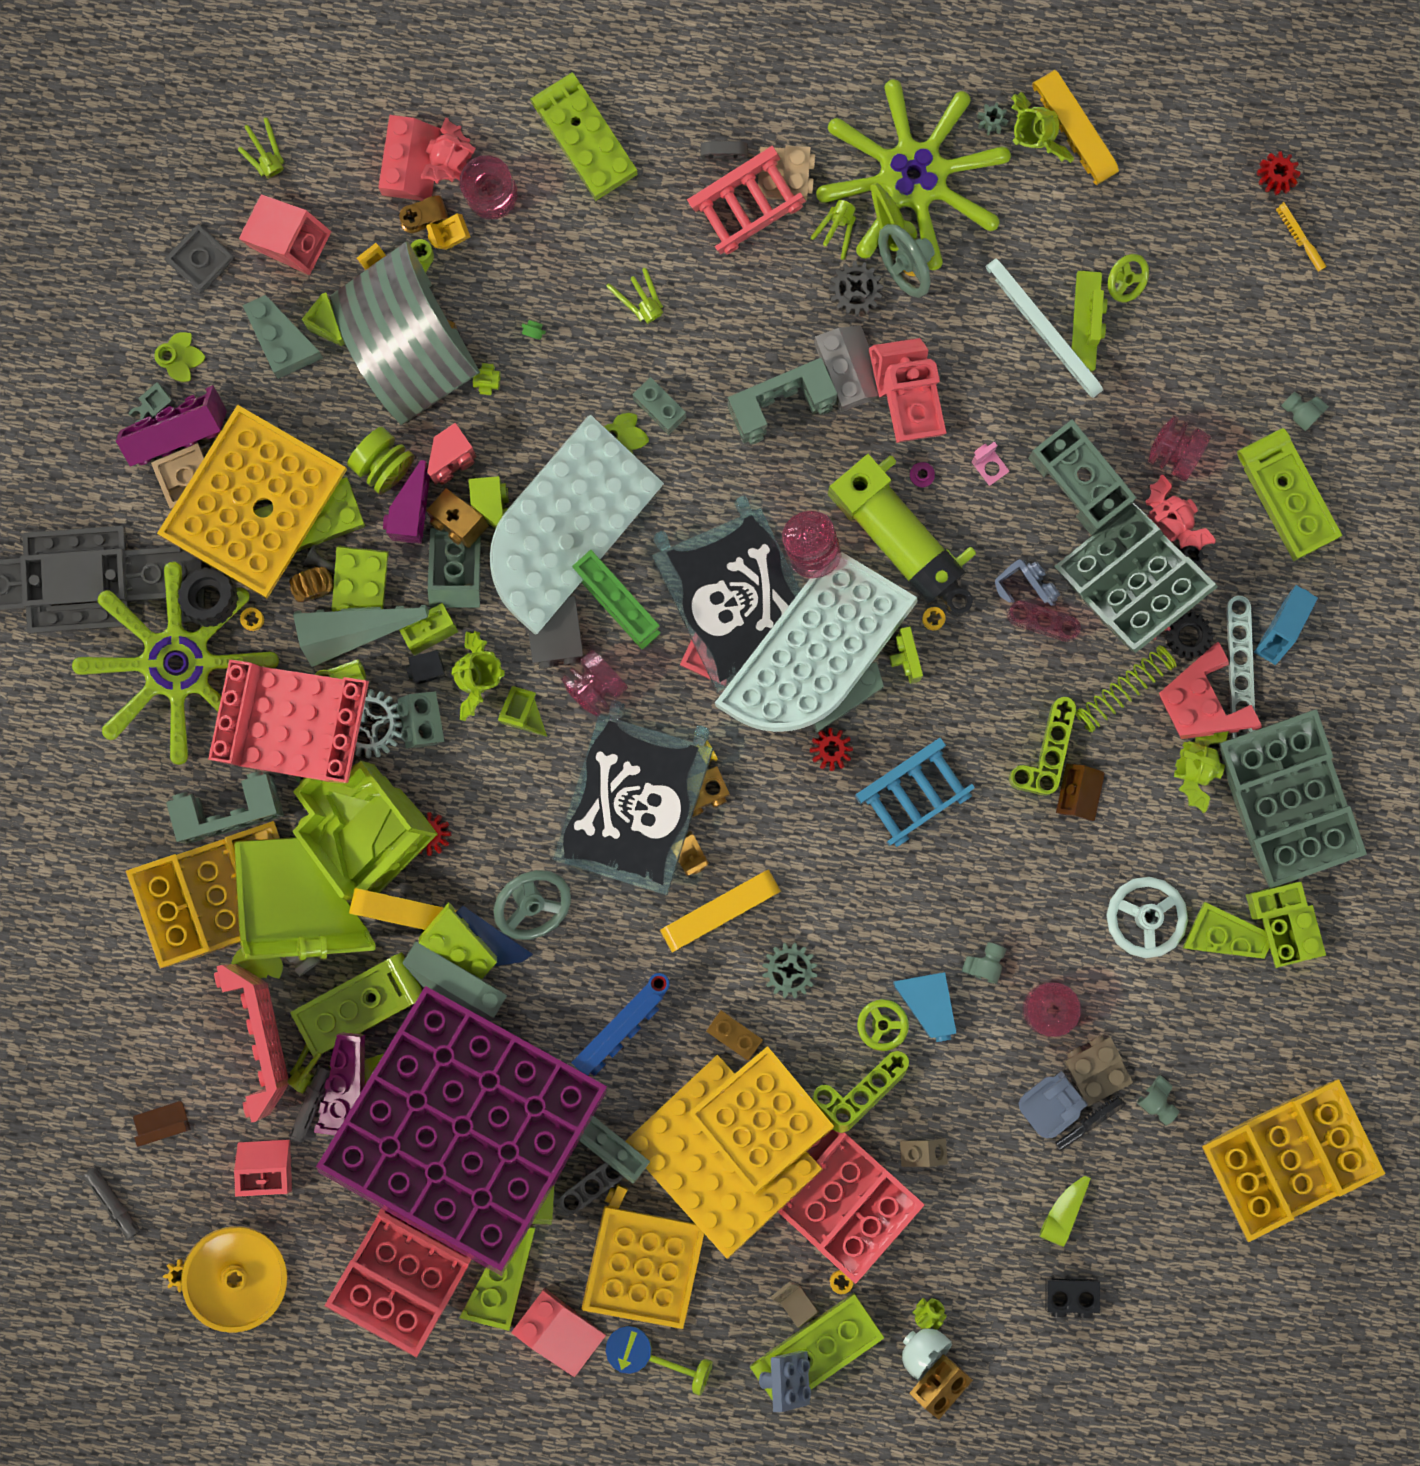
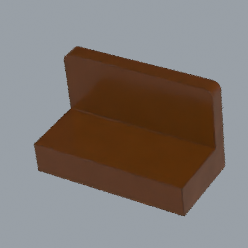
M1066 763L1056 813L1095 821L1105 773L1085 765Z
M182 1101L133 1117L138 1136L134 1137L137 1147L191 1130Z

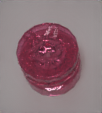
M491 155L479 156L470 160L463 167L460 175V189L470 209L477 216L485 219H499L506 216L514 208L518 199V188L508 166L501 159ZM489 188H493V194L488 195Z
M1173 415L1157 434L1151 446L1147 462L1153 465L1158 456H1162L1163 458L1158 468L1162 470L1171 461L1174 463L1171 475L1186 482L1203 455L1212 435L1196 428L1190 436H1187L1185 432L1188 422L1184 421L1179 430H1176L1175 426L1179 417Z
M805 511L793 516L785 524L782 532V542L794 571L803 577L819 578L831 573L838 566L842 556L841 546L830 518L820 512Z
M591 649L580 660L585 672L581 674L576 669L571 668L569 671L576 680L572 682L566 675L560 680L564 683L567 693L578 705L598 718L602 713L595 704L599 702L607 709L609 705L603 696L607 693L611 697L618 699L628 689V686Z
M1042 983L1034 986L1026 994L1022 1005V1014L1026 1024L1034 1032L1048 1037H1060L1069 1033L1077 1025L1081 1016V1004L1077 995L1070 987L1061 983ZM1051 1003L1059 1007V1011L1055 1012L1054 1017L1052 1013H1047V1008L1051 1007Z

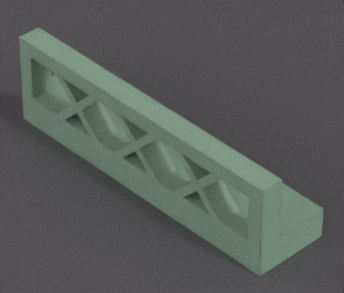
M594 1116L579 1140L632 1184L650 1163L648 1159Z

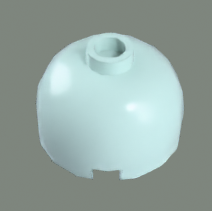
M931 1328L922 1329L918 1333L910 1332L903 1341L906 1345L902 1352L904 1367L915 1379L920 1381L943 1354L946 1355L952 1346V1341L938 1330Z

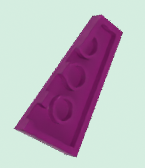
M341 1032L336 1036L330 1062L331 1071L329 1078L326 1079L324 1087L326 1092L324 1100L320 1104L318 1112L320 1117L315 1125L314 1133L335 1135L365 1086V1035Z

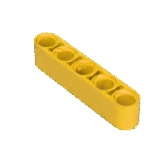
M1053 70L1033 82V89L1038 91L1042 97L1040 100L1044 107L1057 113L1059 130L1061 133H1065L1068 138L1066 141L1073 152H1077L1082 159L1080 162L1088 174L1091 173L1095 180L1093 183L1098 185L1118 173L1119 168L1115 159L1060 74Z
M768 869L667 925L660 932L671 952H674L780 893L781 890Z
M355 888L349 913L425 930L443 910V907Z

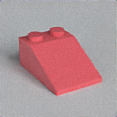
M546 1288L542 1290L511 1332L531 1349L573 1377L578 1374L606 1336Z

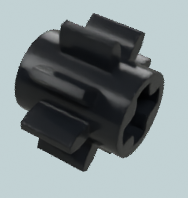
M1188 546V548L1179 547V550L1186 557L1191 553H1195L1196 557L1192 561L1200 569L1204 568L1201 561L1207 559L1208 555L1203 554L1202 549L1198 550L1194 546Z

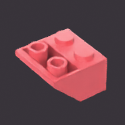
M456 423L434 437L427 472L435 485L439 482L441 485L447 483L454 477L452 473L460 468L462 471L468 469L474 464L473 459L477 457L473 447Z
M290 1140L238 1142L234 1168L235 1197L288 1194L292 1192Z

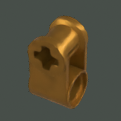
M440 195L431 196L423 201L407 205L401 209L399 214L401 227L407 233H417L427 229L426 225L430 223L439 224L449 218ZM412 215L415 222L410 223L408 216Z

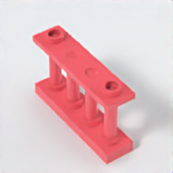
M773 146L687 199L695 212L700 210L705 213L721 240V243L715 246L720 254L725 252L727 255L738 249L739 243L785 214H793L803 207L802 204L806 202L801 192L795 196L793 195L776 167L777 161L781 158ZM763 170L765 172L768 171L786 201L775 209L771 208L755 181V175ZM741 184L747 185L764 216L753 223L750 222L734 195V188ZM720 197L726 199L743 228L732 236H729L712 207L714 205L713 202Z

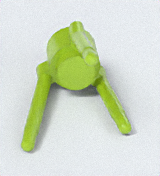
M265 117L264 123L274 155L271 152H265L249 125H245L244 128L261 154V157L258 159L260 164L242 147H238V151L258 170L261 176L265 175L269 179L283 171L284 167L282 164L285 162L280 155L269 120Z
M838 200L836 206L831 207L827 216L811 235V239L814 240L832 218L833 224L823 242V246H827L838 225L845 226L847 223L841 260L846 258L852 227L856 220V217L853 216L856 210L855 206L845 200Z
M643 268L642 271L652 298H647L634 276L631 277L635 289L643 300L638 305L640 310L611 284L608 283L606 285L637 316L640 322L645 320L647 324L651 323L655 318L657 319L664 313L661 309L663 305L658 299L647 268Z
M305 1044L296 1065L290 1071L292 1076L288 1080V1084L302 1094L305 1092L307 1085L311 1084L314 1077L311 1070L321 1057V1053H317L306 1068L301 1067L309 1051L307 1044Z

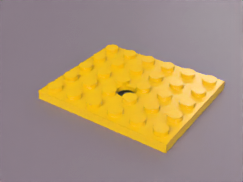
M237 405L157 534L268 599L344 476L347 468ZM268 499L273 503V512L268 517H258L254 511L256 502Z
M716 1055L625 1142L650 1161L646 1167L648 1172L718 1250L729 1259L823 1169L806 1151L757 1194L754 1195L688 1114L735 1074Z

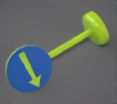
M626 1326L618 1328L610 1335L606 1343L605 1352L608 1362L617 1371L627 1374L639 1372L647 1365L648 1361L694 1377L692 1391L696 1395H702L712 1369L713 1361L703 1359L697 1370L694 1371L651 1355L650 1339L645 1332L637 1327Z

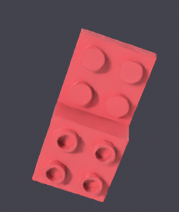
M917 338L870 347L869 353L878 396H887L896 442L900 443L946 434L936 386L940 382L937 365L932 359H927L928 348L923 341Z

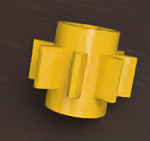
M182 1258L177 1260V1266L169 1263L167 1267L170 1271L163 1275V1278H168L170 1282L168 1288L178 1286V1292L182 1291L181 1280L178 1281L176 1279L177 1272L182 1270L184 1266Z

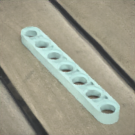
M995 258L985 266L987 271L994 274L998 285L1088 395L1094 398L1101 393L1103 388L1098 380L1000 261Z
M1235 596L1229 600L1226 608L1230 714L1236 712V704L1240 701L1247 703L1248 706L1252 705L1255 711L1251 604L1246 597ZM1234 601H1241L1245 605V612L1238 615L1232 611ZM1235 626H1242L1246 630V637L1244 639L1238 640L1233 636ZM1242 651L1247 655V662L1244 665H1238L1234 661L1235 652ZM1243 676L1248 680V687L1245 690L1236 688L1234 683L1236 677ZM1236 732L1231 733V739L1237 737Z

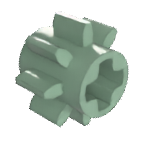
M997 102L994 106L990 107L985 104V113L978 112L977 118L982 120L978 128L982 129L984 127L987 130L988 136L991 131H996L997 134H1000V125L1007 126L1008 120L1003 118L1007 110H1001ZM991 115L996 116L994 122L990 121Z

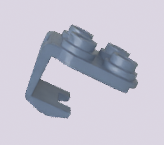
M1019 559L1011 564L995 580L998 594L1009 603H1013L1015 600L1002 581L1020 569L1044 603L1048 602L1051 606H1055L1058 600L1057 597L1061 595L1053 583L1043 584L1041 582L1046 573L1038 562L1028 563L1025 560Z
M1062 1071L1054 1077L1042 1079L1027 1091L1019 1101L1021 1113L1035 1131L1044 1138L1057 1136L1075 1122L1080 1116V1111L1088 1105Z

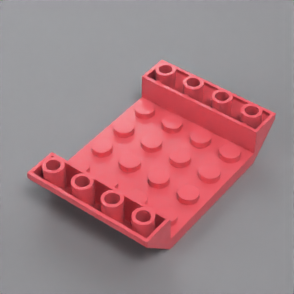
M229 659L208 760L333 783H348L369 681L346 677L338 679L273 669L249 662Z
M237 964L217 966L218 972L214 973L217 988L221 987L222 992L244 989V993H241L243 1008H248L250 1019L246 1020L248 1032L250 1035L254 1034L256 1045H252L255 1061L259 1060L261 1065V1071H258L261 1087L265 1086L266 1088L245 1096L246 1102H243L246 1118L250 1117L252 1123L271 1114L289 1085L288 1073L268 983Z

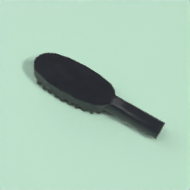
M1119 1096L1113 1097V1102L1109 1099L1110 1104L1106 1101V1107L1104 1104L1101 1105L1103 1109L1098 1107L1099 1112L1097 1109H1094L1095 1114L1091 1112L1092 1117L1088 1114V1119L1084 1117L1081 1120L1082 1126L1075 1128L1055 1143L1062 1151L1082 1137L1085 1132L1092 1130L1121 1110L1126 1105V1102L1119 1098Z

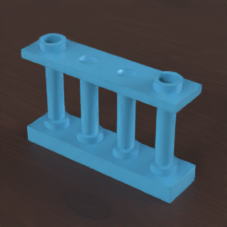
M938 738L855 795L860 804L866 802L867 805L871 804L893 838L886 842L888 846H891L893 843L896 847L900 846L909 839L907 834L955 801L962 804L972 797L970 791L975 788L973 784L964 789L942 757L943 752L941 749L946 745L941 738ZM927 759L935 763L956 794L944 803L921 771L922 766L920 764ZM906 773L914 777L935 808L924 817L921 816L900 785L901 781L899 778ZM885 787L889 791L892 790L914 822L902 832L879 800L880 795L878 792Z

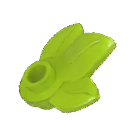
M179 332L174 334L168 343L158 346L154 354L157 364L166 368L169 376L179 382L191 381L190 369L199 366L205 360V355L199 349L190 346L192 341L191 333ZM171 352V359L164 360V353Z
M620 414L614 419L612 424L604 426L607 431L615 433L616 439L632 454V450L642 448L649 442L645 432L635 427L637 423L636 414Z
M241 948L236 952L231 964L241 966L260 979L267 978L268 975L279 979L283 971V962L280 957L246 960Z

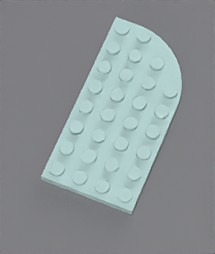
M591 415L587 416L508 508L499 521L493 535L490 550V568L495 588L508 610L534 634L539 633L582 582L583 579L575 572L572 565L590 550L601 559L664 484Z
M834 547L716 700V707L745 725L773 732L797 730L822 720L831 714L846 698L918 602L917 597Z

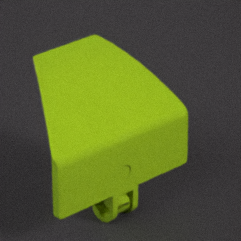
M297 837L246 840L234 843L240 944L246 960L298 956L299 960H306V957L319 956L321 959H326L327 954L376 950L375 942L368 929L357 915L349 913L350 905L348 902L340 898Z

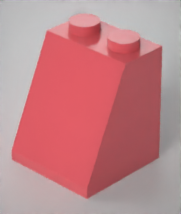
M261 194L239 239L250 248L310 276L331 231L307 210Z

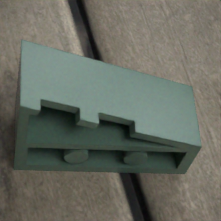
M266 295L242 305L272 371L278 379L323 359L319 350Z
M877 662L870 664L846 698L831 714L813 724L816 734L883 689L884 685Z

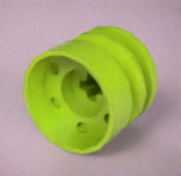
M378 427L366 436L353 451L347 462V466L359 477H364L370 473L367 478V484L370 487L375 485L374 490L379 495L386 493L405 476L415 459L414 454L410 451L405 452L406 448L402 444L392 449L396 439L383 427Z

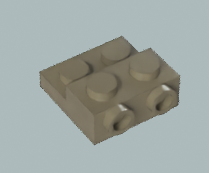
M1100 1035L1090 1040L1091 1046L1081 1050L1080 1047H1077L1066 1053L1068 1058L1063 1060L1081 1096L1088 1103L1087 1107L1133 1083L1111 1037L1104 1038L1103 1035Z

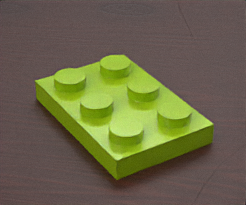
M337 546L332 612L347 608L381 607V609H384L389 551Z

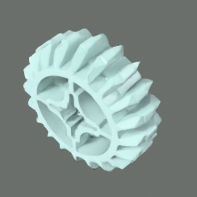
M370 689L368 697L365 699L359 732H366L371 744L357 742L355 755L358 757L362 754L363 750H365L366 758L371 757V751H374L376 757H380V748L385 753H389L390 750L386 746L388 743L394 747L397 746V742L392 739L393 736L402 738L401 733L396 731V728H402V723L396 722L401 717L398 713L394 714L397 711L398 704L389 706L393 700L390 696L382 701L384 693L381 691L375 698L374 690ZM369 704H378L384 707L388 715L374 716L369 708ZM367 715L371 717L372 721H377L375 724H372V732L367 727H362L363 724L367 723ZM386 723H390L387 734L378 741V729L386 725Z

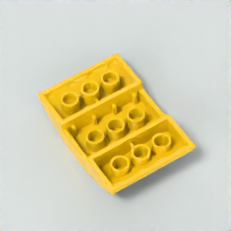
M274 821L227 836L222 840L178 855L174 854L125 871L160 969L240 943L234 843L236 841L280 838Z
M1339 1079L1310 1090L1261 1113L1202 1146L1247 1242L1294 1220V1217L1334 1197H1340L1385 1175Z

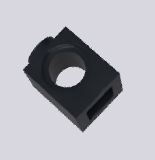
M438 650L408 658L409 665H406V671L409 680L414 679L417 685L446 677Z

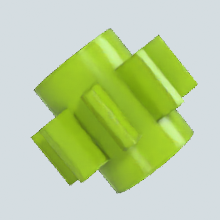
M482 363L481 369H478L480 373L473 377V387L479 388L480 394L492 395V389L499 390L501 372L495 371L494 364Z
M922 1298L913 1311L915 1322L921 1329H930L932 1327L938 1330L947 1317L944 1314L945 1308L943 1304L933 1298L928 1302Z

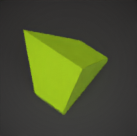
M323 293L305 314L302 321L310 332L339 346L345 345L335 319L330 298L327 293Z
M512 686L498 721L504 725L547 737L535 701L536 693Z

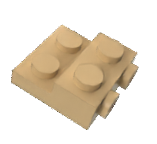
M786 145L785 148H774L781 158L777 161L776 167L794 196L801 192L807 201V193L812 194L813 178H809V169H814L815 154H810L811 147ZM760 147V153L769 147ZM761 171L758 176V186L765 198L784 199L768 171Z
M198 443L151 462L171 510L204 459V454Z

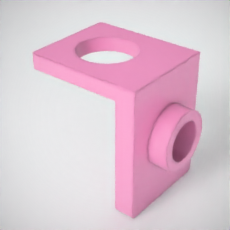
M995 442L989 446L984 444L974 452L975 456L972 460V464L989 486L1009 472L995 452L998 446ZM988 462H996L999 465V473L997 475L989 476L986 474L985 465Z

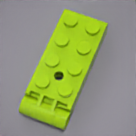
M573 72L530 98L532 105L595 201L638 175L636 167ZM574 121L580 122L578 126L572 125Z
M1284 428L1237 451L1238 458L1244 467L1246 475L1293 562L1343 536L1295 449L1289 434ZM1278 479H1282L1285 482V486L1279 485Z
M347 477L340 480L297 552L366 527ZM273 504L254 510L255 514L261 518L268 517L273 512Z
M403 952L392 956L290 1012L313 1057L317 1053L322 1055L332 1050L337 1034L341 1032L361 1034L415 1004L422 992V988L417 979L403 965L405 959ZM370 993L376 995V1000L373 1003L368 1001Z
M853 1292L767 1352L763 1357L756 1360L750 1365V1369L759 1380L762 1372L771 1373V1357L796 1351H807L810 1358V1369L808 1372L809 1387L813 1389L883 1340L884 1336ZM765 1389V1391L773 1401L772 1389Z

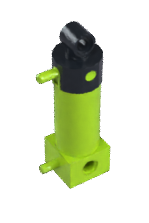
M869 454L865 455L829 486L828 496L850 521L855 519L905 576L909 581L908 583L927 605L932 604L939 598L945 603L948 613L952 616L959 617L965 615L971 608L973 599L969 591L958 585V581L966 574L962 566L976 555L975 550L969 547L957 558L948 549L945 550L890 487L891 479L885 472L896 464L895 458L889 455L878 465ZM859 484L862 485L865 488V490L858 491L853 486ZM957 596L962 597L966 603L965 607L956 608L952 603V599Z

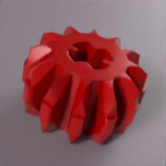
M1279 151L1277 156L1270 153L1267 156V160L1262 159L1259 164L1261 168L1258 169L1257 175L1262 177L1258 182L1259 185L1268 184L1265 192H1269L1271 188H1274L1275 196L1279 195L1281 190L1287 194L1290 191V187L1297 185L1296 178H1299L1301 172L1295 170L1299 165L1298 162H1290L1292 154L1283 158L1282 151ZM1275 170H1276L1277 172H1281V171H1282V172H1283V175H1282V176H1281V174H1277V175H1276L1274 172H1275Z
M833 728L828 729V737H826L822 730L819 731L818 734L822 741L817 738L812 739V743L819 747L810 748V753H819V755L815 756L812 761L815 763L822 759L823 762L820 765L822 770L825 768L826 763H830L829 769L831 772L835 769V762L840 769L844 768L841 758L848 762L851 760V757L844 752L853 751V747L844 746L851 740L850 737L841 740L842 730L838 731L837 736H833ZM829 743H834V747H838L839 751H836L834 756H829V752L825 753L824 748H828Z
M431 812L427 813V821L437 832V835L426 846L428 856L433 854L432 847L439 854L442 853L439 844L442 843L445 846H449V842L443 840V836H452V832L443 831V829L449 826V823L443 822L439 825L442 816L438 814L433 821Z

